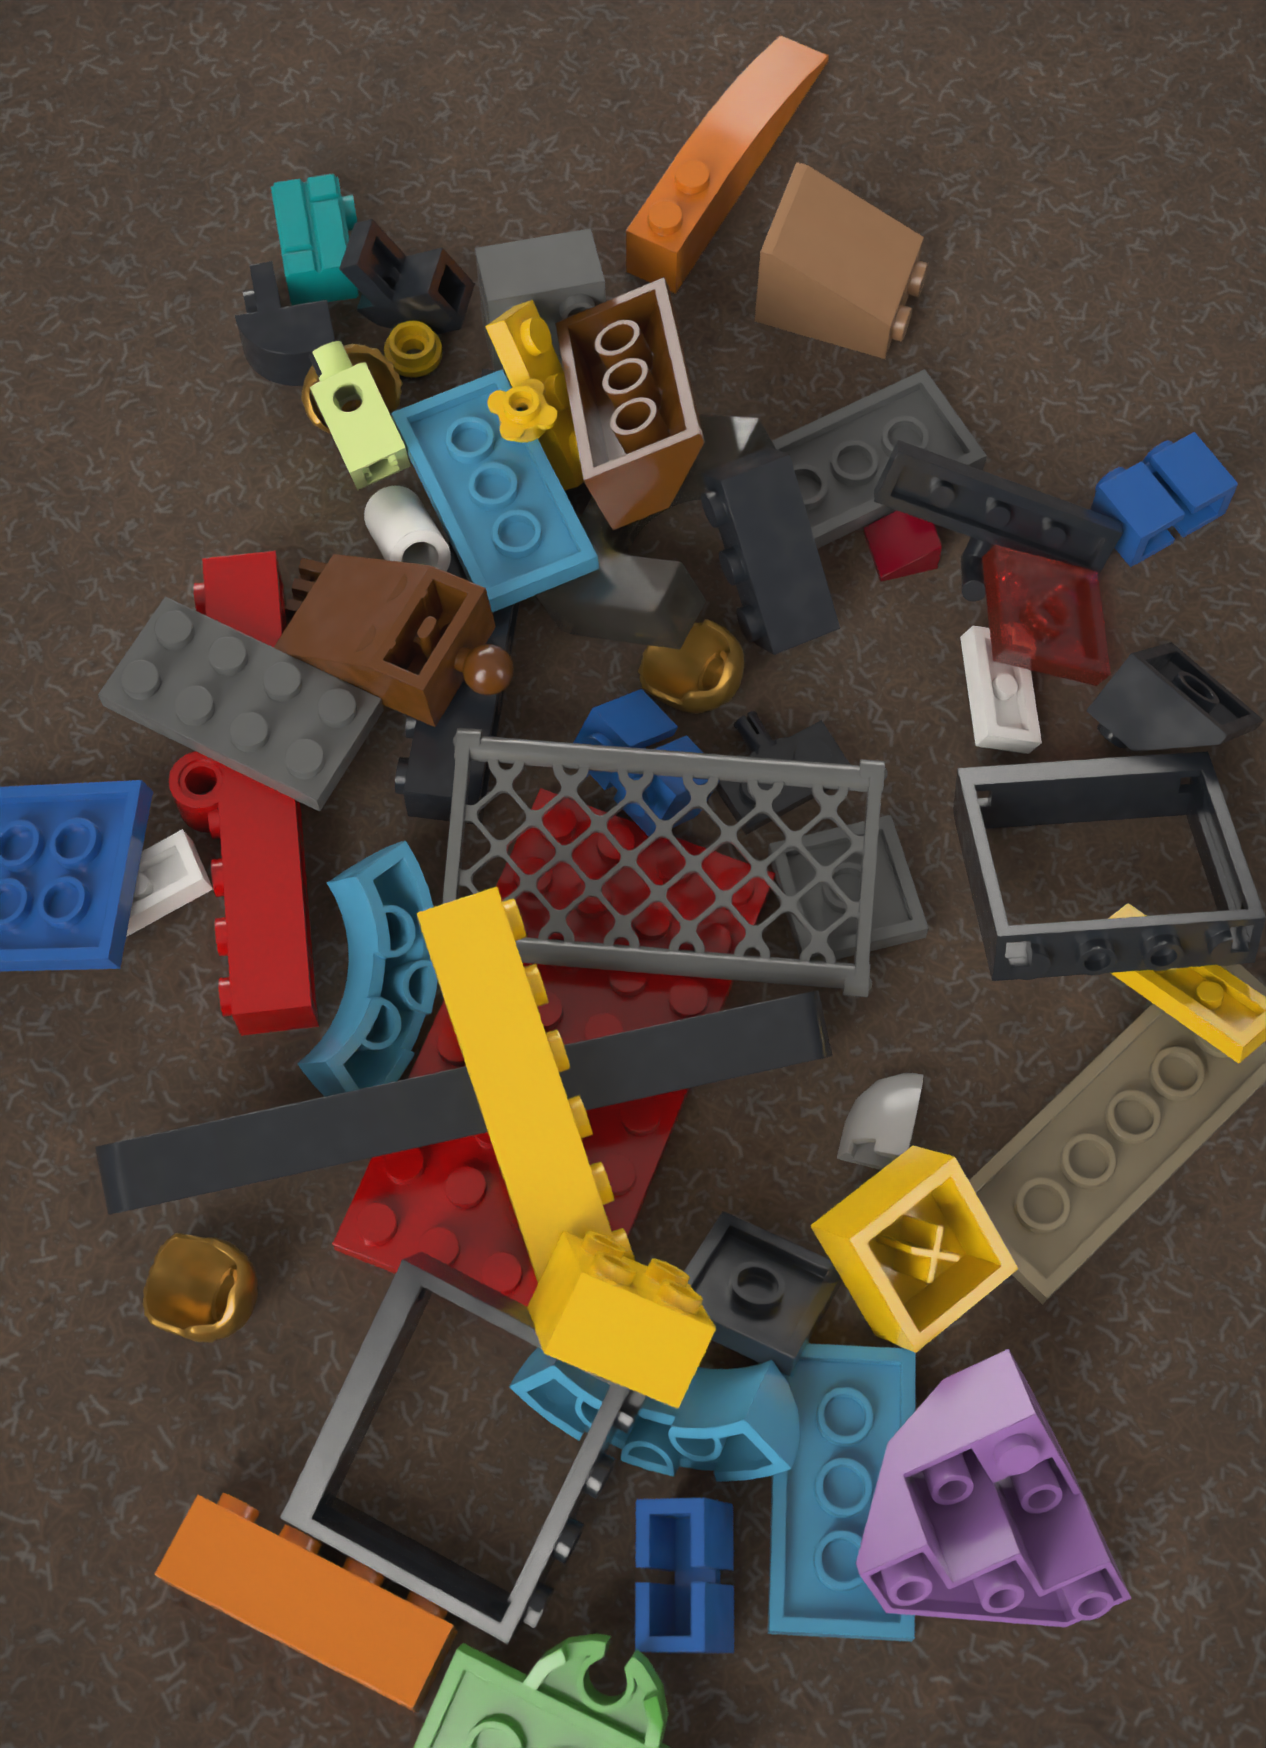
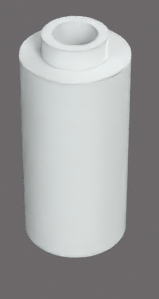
M388 486L377 491L369 499L365 507L364 519L384 559L431 565L447 571L451 559L449 546L418 496L403 486Z

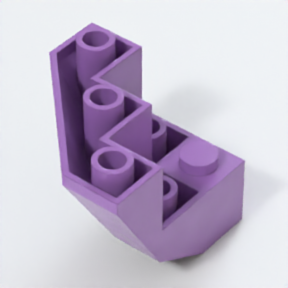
M1009 1349L944 1378L889 1440L856 1560L859 1575L886 1613L1068 1627L1081 1620L1099 1618L1106 1614L1111 1607L1131 1599L1125 1582L1075 1475L1032 1389Z

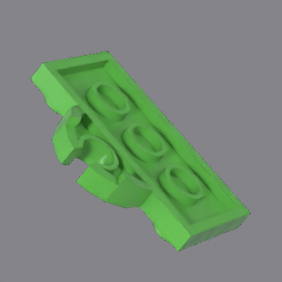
M590 1634L569 1637L546 1651L529 1675L462 1643L454 1654L414 1748H671L662 1743L668 1717L664 1686L648 1658L637 1649L624 1668L627 1679L626 1691L616 1696H607L597 1691L590 1681L589 1667L607 1653L611 1639L609 1635Z

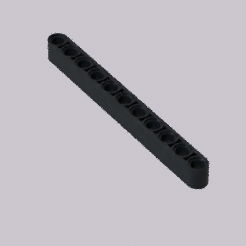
M817 990L564 1045L569 1060L570 1069L559 1072L567 1099L579 1095L586 1111L831 1057L833 1054L820 995ZM465 1066L96 1146L95 1151L107 1212L110 1215L488 1131L467 1067Z

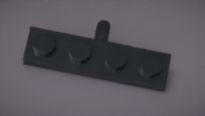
M900 440L897 441L874 489V502L971 537L961 555L960 562L962 595L966 600L972 602L979 601L986 595L985 561L994 545L1096 581L1123 533L1121 521Z

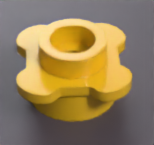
M532 378L526 379L520 386H515L507 392L497 390L489 396L487 400L488 409L491 413L497 414L500 421V434L504 439L523 443L531 442L541 437L547 429L552 428L556 424L558 419L557 410L547 404L544 398L545 386L541 381ZM520 407L528 408L525 411H517Z

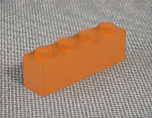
M222 1493L217 1504L197 1495L156 1570L155 1576L180 1591L416 1713L419 1712L458 1633L453 1624L444 1620L448 1613L446 1609L411 1590L406 1600L380 1588L386 1576L352 1557H347L342 1568L319 1557L317 1554L323 1544L296 1528L285 1524L279 1536L255 1524L260 1511L231 1495Z

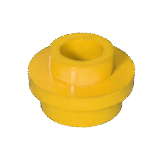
M406 321L400 323L391 331L385 342L384 353L387 360L393 362L394 370L399 375L415 378L429 374L439 365L442 358V345L438 335L428 325L419 321ZM410 349L421 350V352L417 354L405 353Z

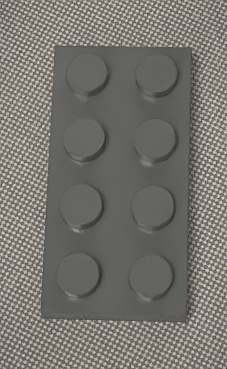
M924 369L728 462L767 447L790 454L818 549L897 511L874 502V489L898 440L980 470L984 469L987 455Z
M166 596L98 694L104 707L318 811H321L384 711L381 698Z

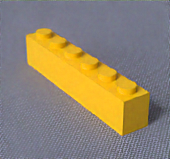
M494 887L418 912L417 919L538 1284L563 1231L584 1239L588 1231L606 1236L626 1249L624 1257L635 1261L624 1228L611 1231L603 1205L614 1201L613 1192L602 1162L589 1165L581 1138L592 1135L591 1126L580 1096L567 1099L559 1072L570 1069L569 1060L558 1030L545 1033L537 1007L547 1004L548 998L536 964L527 967L523 966L515 941L527 936L514 898L502 902L498 888Z

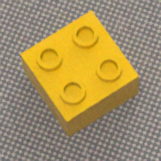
M914 1145L810 1225L874 1335L915 1353L1018 1270L1016 1263L955 1156Z
M563 1231L527 1307L543 1353L678 1409L716 1330L701 1304L703 1298L694 1292L691 1285L688 1284L689 1275L662 1260L651 1259L649 1265L645 1266L624 1257L626 1249L601 1234L588 1231L584 1239Z

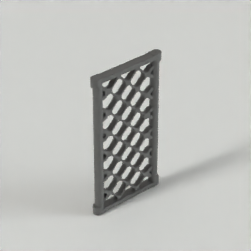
M457 728V732L453 737L455 771L442 904L459 899L460 887L469 888L473 894L479 893L473 885V876L496 857L505 859L520 877V886L503 901L512 898L515 900L521 894L531 892L550 913V920L541 929L538 938L526 937L515 941L522 963L842 989L843 996L868 997V992L872 988L869 957L881 794L883 793L884 780L888 775L885 761L860 759L859 765L490 737L483 736L482 729ZM471 761L488 762L489 768L496 778V786L476 804L467 805ZM499 763L514 765L511 769L504 770L500 768ZM525 765L553 767L554 774L561 784L560 793L539 810L528 808L513 789L514 782L522 775ZM564 768L579 769L574 775H568L564 772ZM589 770L618 772L619 781L626 790L625 798L605 815L594 814L578 795V788L587 779ZM628 773L643 774V776L639 780H633L628 776ZM654 775L683 778L684 787L691 796L690 803L667 821L659 819L642 799V794L652 783ZM693 778L707 779L708 781L704 785H697ZM718 780L747 783L748 791L756 803L755 808L733 826L725 825L707 804V798L716 789ZM758 784H771L773 787L769 790H762ZM783 786L812 788L813 797L820 806V813L801 830H790L772 809V802L780 795ZM823 789L838 790V792L834 795H827ZM848 791L867 792L864 836L855 835L837 814V807L845 800ZM506 793L526 813V820L507 838L497 840L479 821L478 814L495 797ZM571 798L577 802L591 819V825L571 844L561 845L545 828L543 818L562 800ZM634 803L639 805L655 823L656 830L636 849L626 850L609 832L607 824L624 807ZM698 808L702 809L717 825L721 835L718 840L700 855L694 856L689 854L673 836L672 828L691 810ZM758 814L768 815L784 833L786 838L785 843L762 861L755 860L737 839V832ZM823 819L833 820L850 840L849 850L829 866L820 865L802 844V837ZM465 823H473L490 841L491 849L487 855L470 869L462 870ZM537 828L555 847L556 854L552 860L535 874L527 875L510 858L508 847L528 829ZM594 833L605 835L621 855L619 863L598 880L589 879L572 859L573 851ZM659 838L668 839L686 861L685 867L664 885L654 884L637 864L639 854ZM730 843L747 860L751 870L734 887L724 891L719 889L703 871L702 862L722 844ZM790 848L797 849L814 868L816 873L815 878L793 896L784 894L767 874L768 865ZM855 853L862 855L859 901L849 899L832 878L833 870ZM564 862L569 864L584 881L585 891L565 909L556 910L538 891L537 883L554 866ZM623 868L635 870L651 890L649 898L628 915L619 914L602 894L603 885ZM688 873L698 874L716 896L715 902L694 920L684 919L666 897L668 890ZM761 878L778 896L781 905L762 924L753 926L733 906L732 896L750 880ZM819 883L827 884L846 907L844 915L824 931L815 930L797 908L798 900ZM590 897L599 899L615 918V926L605 936L604 943L575 941L574 934L567 925V916ZM655 902L662 903L681 926L679 933L671 940L669 949L640 946L639 939L631 928L632 921ZM718 908L728 909L745 929L746 935L736 946L734 954L705 952L704 944L696 932L697 926ZM783 913L793 914L810 934V943L801 952L799 959L770 957L769 948L762 939V931ZM849 918L857 919L854 964L836 962L835 954L827 943L828 935ZM553 933H561L564 936V940L549 938ZM619 938H625L629 941L630 945L614 944V942ZM684 943H689L694 947L695 951L680 950L679 947ZM753 948L759 952L760 956L744 955L746 950ZM813 954H821L825 961L810 960V957Z

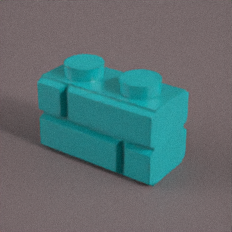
M334 174L308 177L306 182H302L300 179L274 182L271 191L291 306L323 300L333 302L357 298L359 296L358 288L339 270L349 241L348 231H352L354 224L358 223L353 195L341 196L339 179Z

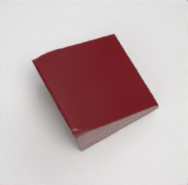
M897 510L864 528L863 533L880 582L938 568L942 546L934 523Z

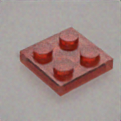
M994 545L982 557L993 661L1098 686L1111 675L1098 572Z

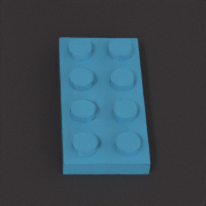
M502 369L391 413L393 422L406 447L407 454L468 580L486 588L492 612L599 569L598 556L539 440L536 439L524 443L508 441L500 434L499 418L497 414L489 411L487 400L494 391L502 390L507 392L512 388ZM522 407L518 408L517 411H523Z
M807 1344L790 1376L782 1373L789 1384L798 1407L801 1437L792 1469L772 1475L768 1634L912 1641L915 1639V1615L886 1613L859 1575L856 1560L887 1444L915 1412L916 1353L906 1348Z

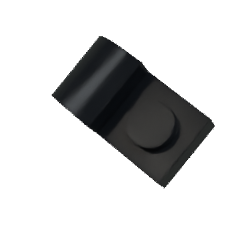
M373 219L354 224L339 270L362 293L356 310L374 324L391 329L406 321H419L428 325L436 334L460 330L475 283L443 247L406 256Z
M272 261L249 265L254 289L243 290L247 314L235 315L244 355L250 366L264 378L282 385L304 386V380L312 367L309 354L323 345L335 342L327 300L282 307Z

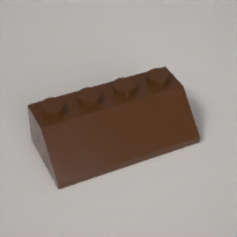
M663 277L555 323L583 480L612 530L669 508L705 443L669 286Z

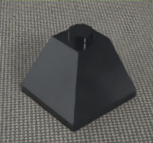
M1172 642L1131 653L1086 710L1099 722L1097 729L1103 737L1117 747L1123 749L1128 747L1132 751L1220 745L1256 730L1264 721Z

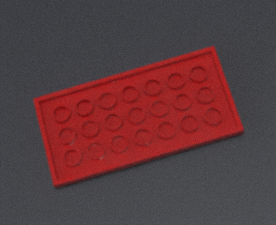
M540 788L531 810L541 809L558 794ZM566 798L544 816L543 825L559 844L569 845L590 827L591 819L575 800ZM588 806L591 809V811L596 815L601 816L607 813L597 808ZM615 815L607 824L609 832L626 850L636 849L649 838L635 822ZM530 828L518 837L510 858L523 873L533 875L554 858L556 849L539 829ZM594 833L573 851L572 859L589 879L598 880L619 863L621 855L605 835ZM666 838L657 839L637 857L638 866L656 885L666 884L686 865L684 857ZM676 838L691 855H700L707 849ZM715 851L702 862L703 871L719 889L724 891L734 887L751 870L750 864ZM562 862L558 863L539 879L537 889L554 909L563 910L583 894L585 883L569 864ZM506 863L496 885L502 901L520 886V877L508 863ZM623 868L602 887L603 896L621 915H628L649 898L651 893L647 884L632 868ZM767 871L769 877L774 881L775 873ZM696 873L685 875L668 890L666 895L668 901L686 920L696 919L716 900L714 892ZM754 878L732 896L733 906L750 925L757 926L771 888L761 878ZM525 892L515 899L522 918L526 936L538 938L541 929L550 920V913L533 893ZM590 897L567 916V925L572 930L575 941L604 943L605 936L615 926V918L599 899ZM659 902L651 904L631 924L632 930L639 939L640 946L669 949L671 940L679 933L681 928L676 918ZM726 908L716 909L696 929L698 936L704 944L705 952L734 954L736 946L746 935L744 927ZM553 933L549 939L564 940V936L561 933ZM619 938L614 942V944L630 945L629 941L625 938ZM684 943L679 947L680 950L695 951L694 947L689 943ZM523 963L524 967L533 965L529 963ZM536 964L548 998L547 1004L537 1007L545 1033L558 1030L563 1045L722 1011L734 980ZM445 1000L439 1009L408 1079L466 1066ZM690 1088L586 1110L592 1135L581 1138L589 1165L601 1161L606 1171L614 1201L604 1204L603 1207L611 1231L624 1228L628 1240ZM488 1132L371 1158L332 1245L336 1251L396 1274L402 1259L422 1251L528 1307L538 1282Z

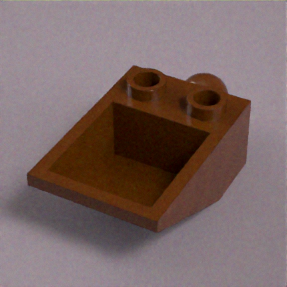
M333 554L274 646L279 651L381 698L383 705L434 727L438 724L464 679L473 691L482 695H495L508 687L514 673L513 662L509 654L499 646L486 644L496 628L486 588L431 565Z

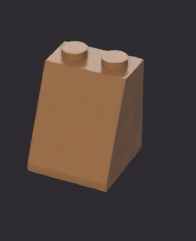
M796 162L760 251L755 322L885 359L892 339L902 342L905 337L912 313V308L905 306L908 296L919 297L925 282L929 263L920 261L924 237L810 166Z

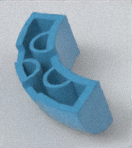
M406 840L390 845L366 857L327 882L341 911L346 929L349 961L347 981L338 1012L329 1029L310 1053L297 1063L311 1083L325 1097L398 1081L415 1054L411 1050L418 1038L425 1015L432 1012L438 979L417 919V913L433 908V903L419 863Z
M537 1347L527 1358L509 1387L545 1419L580 1441L585 1431L588 1433L610 1385L571 1364L544 1354L543 1350ZM773 1360L736 1369L698 1367L678 1409L647 1396L629 1433L627 1434L617 1429L610 1444L622 1449V1462L673 1477L678 1467L714 1471L716 1481H740L767 1477L790 1470L793 1467L801 1437L798 1407L787 1380Z

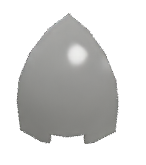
M902 1073L877 1080L855 1100L845 1121L837 1159L882 1170L909 1149L921 1095L923 1075Z

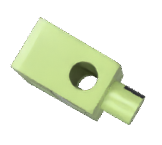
M341 341L328 343L310 353L309 359L320 382L312 385L310 389L357 490L410 467L411 464L406 447L366 363L352 366ZM348 401H361V406L355 411L343 412L341 409Z

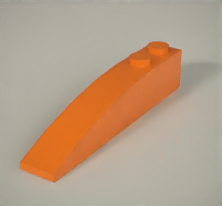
M779 36L743 71L707 113L681 148L626 230V272L650 283L664 277L670 292L677 293L828 62V55L786 37Z

